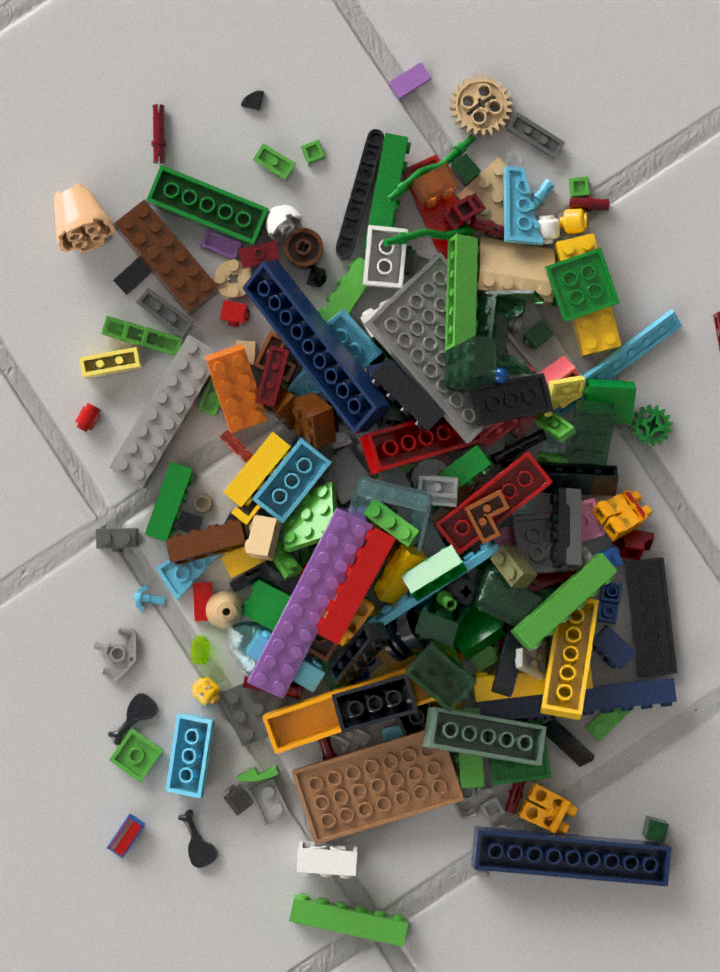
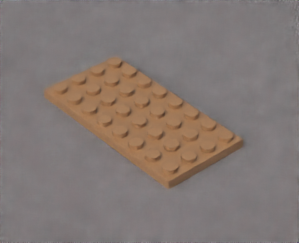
M423 729L293 769L291 772L315 845L463 801V792L449 751L422 747L425 731Z

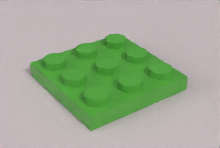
M333 482L311 488L283 523L285 551L292 552L319 543L337 508L336 485Z

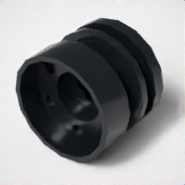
M413 610L406 611L397 617L396 620L394 619L385 625L391 638L386 643L385 649L396 661L402 662L414 655V652L418 653L431 645V635L427 625L420 615Z

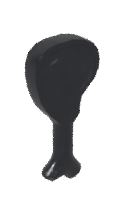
M138 693L132 698L127 708L126 721L117 731L108 732V736L113 739L114 745L121 744L122 736L131 726L140 720L151 719L156 715L158 707L155 701L145 693Z
M188 809L185 814L179 815L178 820L186 823L191 835L188 845L189 859L194 867H205L216 860L218 855L217 849L213 844L203 840L192 820L193 811Z

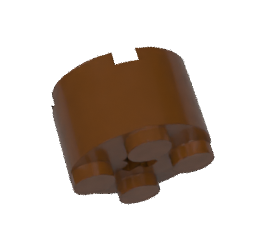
M308 228L293 230L288 235L284 245L287 260L297 269H311L323 257L324 250L321 237L318 233ZM302 245L309 247L307 252L300 251Z

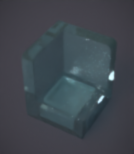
M545 432L547 440L544 441L543 452L565 453L566 440L560 443Z

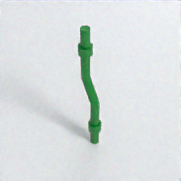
M471 134L463 142H459L454 146V150L441 162L419 168L404 182H400L395 187V190L386 197L387 202L391 204L400 195L403 196L409 191V187L422 175L442 170L458 155L462 156L467 151V148L476 140L474 135Z
M470 223L463 225L462 228L448 232L424 228L409 233H398L395 237L384 239L383 243L385 247L396 244L403 245L407 244L410 240L425 236L448 240L456 234L470 236L478 230L471 229Z

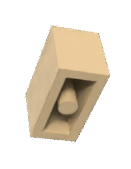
M254 515V519L249 525V539L245 542L246 553L253 558L273 561L282 523L277 518Z

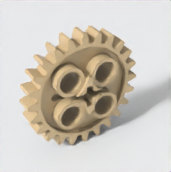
M479 74L477 80L471 76L470 82L464 79L463 86L458 84V91H453L452 95L454 97H451L450 100L453 104L450 105V110L454 112L451 114V118L457 117L454 124L461 123L460 130L467 128V135L473 131L474 137H476L477 133H480L481 137L484 138L485 132L492 136V130L498 133L499 126L504 128V121H509L510 117L508 115L512 113V110L509 108L513 104L508 101L511 98V94L505 95L508 88L501 89L502 82L495 84V77L489 81L488 75H486L485 79H482ZM485 90L488 92V95L482 96L479 94V91ZM469 100L473 105L465 106L463 101ZM478 104H479L480 106H482V105L485 104L484 108H483V107L477 108ZM496 106L499 111L493 112L489 107ZM480 116L483 118V121L476 122L474 117Z

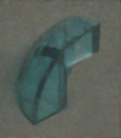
M255 621L236 623L230 626L228 634L229 647L233 658L249 676L257 660L246 655V647L258 629L261 631L266 630L271 634L273 632Z

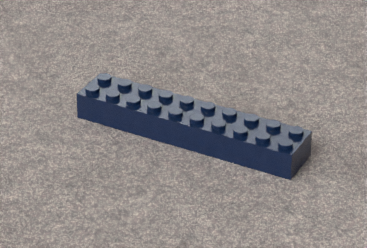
M278 260L262 261L242 289L354 434L369 431L391 406L390 403L371 382L369 376Z
M475 826L471 866L474 870L668 886L672 847L661 842Z

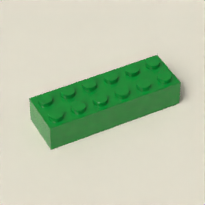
M160 165L146 199L150 206L249 246L257 245L265 226V220L269 214V208L163 165Z

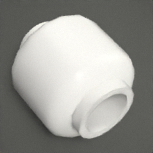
M555 215L539 216L538 229L540 237L542 236L543 244L554 243V239L560 237V221L555 218Z

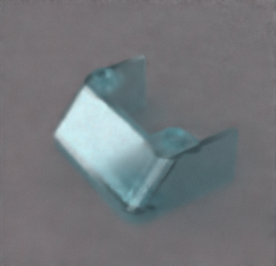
M359 478L354 485L348 513L357 517V513L363 514L372 500L413 509L412 521L414 525L422 528L417 551L421 552L424 550L432 521L433 498L431 494L424 490L374 478Z

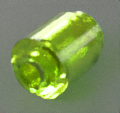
M196 635L195 639H191L190 658L193 664H207L208 659H210V640L207 639V636Z

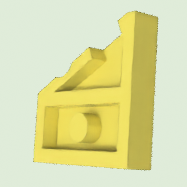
M582 375L549 381L548 390L554 410L558 407L563 409L570 402L583 396L586 379ZM552 412L544 413V415L550 417Z

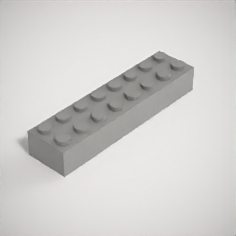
M188 334L111 463L110 469L140 487L146 488L209 382L211 376L204 356L218 351Z

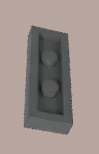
M518 112L515 113L506 128L507 131L555 160L565 144L563 140Z
M147 288L136 302L181 338L194 325L193 321L150 288Z

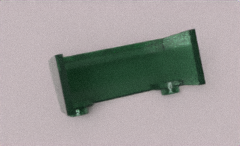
M493 290L482 292L478 297L476 319L478 321L476 328L477 346L476 350L472 351L471 359L473 364L477 367L491 370L502 367L508 371V375H537V370L527 362H519L515 356L506 355L509 320L521 317L525 312L526 303H544L545 299L535 290Z
M491 557L483 562L476 574L475 584L478 593L473 600V604L478 610L516 627L559 588V583L554 584L552 589H542L540 594L527 588H512L497 567L492 564Z

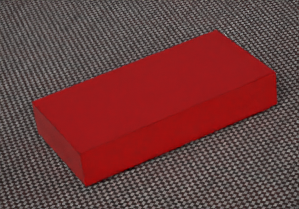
M213 582L193 583L195 621H209L206 615V605L213 595Z

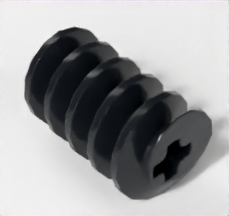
M460 576L444 587L446 591L452 594L454 600L463 604L472 602L478 593L476 584L463 576Z

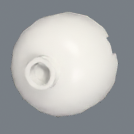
M290 205L273 207L265 220L266 231L272 241L276 240L277 243H283L282 239L288 237L293 230L303 228L302 220L304 218Z

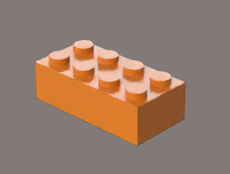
M239 344L204 356L230 433L268 421L263 404L255 403L258 389L245 348Z

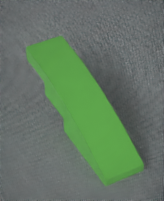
M106 316L101 331L102 335L172 356H176L183 341V338L111 316Z

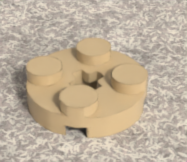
M235 259L222 263L217 268L214 276V281L219 287V293L230 299L244 297L247 294L242 288L252 276L250 268L243 269L241 261ZM231 275L238 276L237 284L234 282L232 284L229 283Z

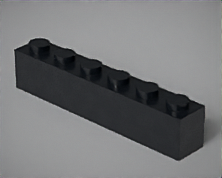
M513 461L502 462L500 464V472ZM538 462L553 481L540 493H552L558 487H562L565 489H581V494L616 496L619 479L617 466Z

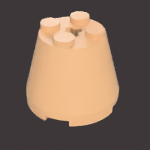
M77 184L72 189L60 191L54 195L56 239L62 251L68 253L70 250H79L80 253L94 250L107 243L106 238L115 233L113 222L92 192L84 188L82 184Z

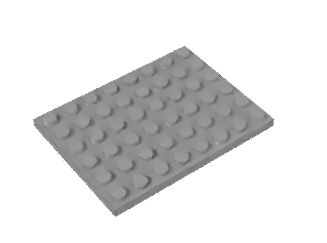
M439 252L368 319L364 325L417 387L445 413L443 417L468 444L485 427H478L469 389L496 382L493 378L489 377L487 381L476 379V375H473L474 366L491 370L499 367L505 368L509 375L507 380L535 375L539 368L478 296L476 350L467 355L445 351L447 259Z

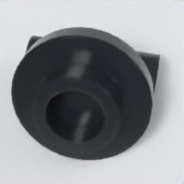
M314 266L311 268L306 284L315 287L323 286L327 279L326 271L323 268Z

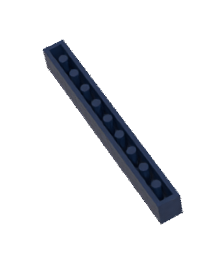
M674 678L593 686V688L586 689L582 715H593L596 710H602V713H612L614 708L630 711L633 710V706L649 709L653 708L652 704H660L661 707L672 706V702H677ZM543 694L479 702L480 715L513 721L524 718V722L536 721V717L542 716L544 720L555 718L554 715L540 713Z

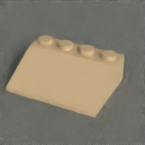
M480 237L479 253L477 255V264L479 265L477 295L548 306L553 302L554 294L545 267L555 263V249L507 243L503 240Z

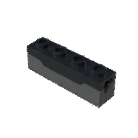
M558 487L550 496V504L552 505L550 523L552 524L550 561L552 562V568L575 570L582 566L581 489Z

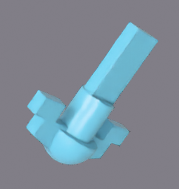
M144 584V587L139 586L134 595L136 607L143 611L144 605L141 604V601L164 605L165 597L142 594L143 591H147L148 585Z

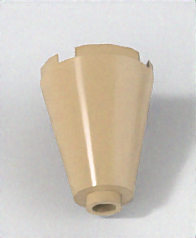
M231 591L215 593L210 597L206 605L208 620L212 625L220 629H230L237 626L244 616L242 615L244 610L242 607L243 601L237 594ZM224 608L230 609V613L226 616L222 613Z

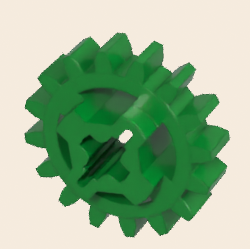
M650 404L647 405V410L644 407H640L641 413L634 412L636 418L632 419L634 425L629 428L635 430L632 436H638L637 442L643 440V446H647L650 442L651 447L656 444L655 441L660 445L662 444V438L668 439L666 433L672 432L668 426L672 425L673 422H668L667 419L670 418V415H664L665 409L659 411L658 405L652 409ZM650 413L647 419H641L644 414ZM658 417L662 419L663 424L660 423ZM653 421L652 425H654L655 428L649 430L650 426H648L647 423ZM639 427H641L644 431L643 435L640 432ZM655 432H661L658 437L652 438Z

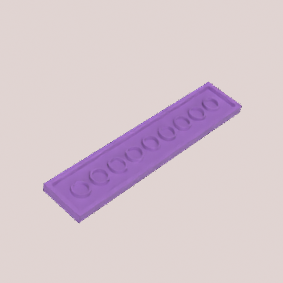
M336 508L247 680L249 684L282 699L284 698L319 630L316 628V625L320 618H324L327 610L325 609L330 600H335L337 596L335 591L339 583L345 581L347 576L344 574L349 565H353L356 559L354 556L359 547L363 546L364 538L368 530L372 529V524Z

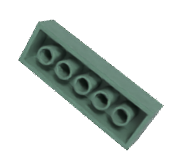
M429 707L422 747L532 766H542L547 726Z

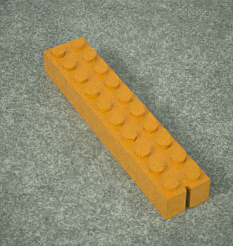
M446 651L265 713L262 718L275 754L341 732L332 694L409 673L413 681L419 706L461 692L462 687L457 672L454 671L455 667L450 652Z

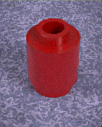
M87 403L86 406H83L75 420L78 423L76 427L85 432L88 429L92 431L100 417L101 409Z

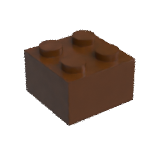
M314 392L293 399L294 408H292V412L295 417L294 429L297 435L304 438L315 449L336 442L333 408Z

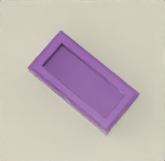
M422 62L391 80L389 85L400 100L430 81L431 76Z
M206 229L200 247L228 259L237 260L239 255L238 249L242 248L243 243Z

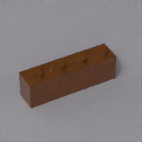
M230 519L226 521V524H212L208 526V529L204 530L194 529L189 531V534L183 536L182 534L173 535L171 539L165 541L170 563L178 566L245 547L247 534L244 523L241 520Z

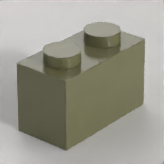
M502 545L490 558L512 588L526 589L537 576L515 546Z

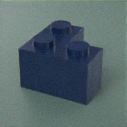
M605 625L593 638L592 650L599 656L602 654L604 656L602 660L610 668L621 670L636 655V652L608 625Z

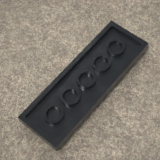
M664 557L642 559L640 561H625V575L638 677L677 673Z

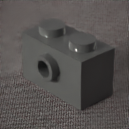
M138 528L96 529V549L111 548V552H123V548L138 547Z

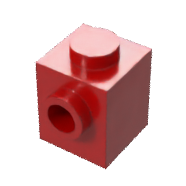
M223 300L220 320L228 322V326L239 328V325H244L245 321L249 320L250 310L247 309V304Z

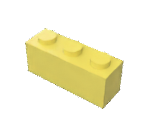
M137 347L79 358L82 377L86 379L143 368L140 349Z

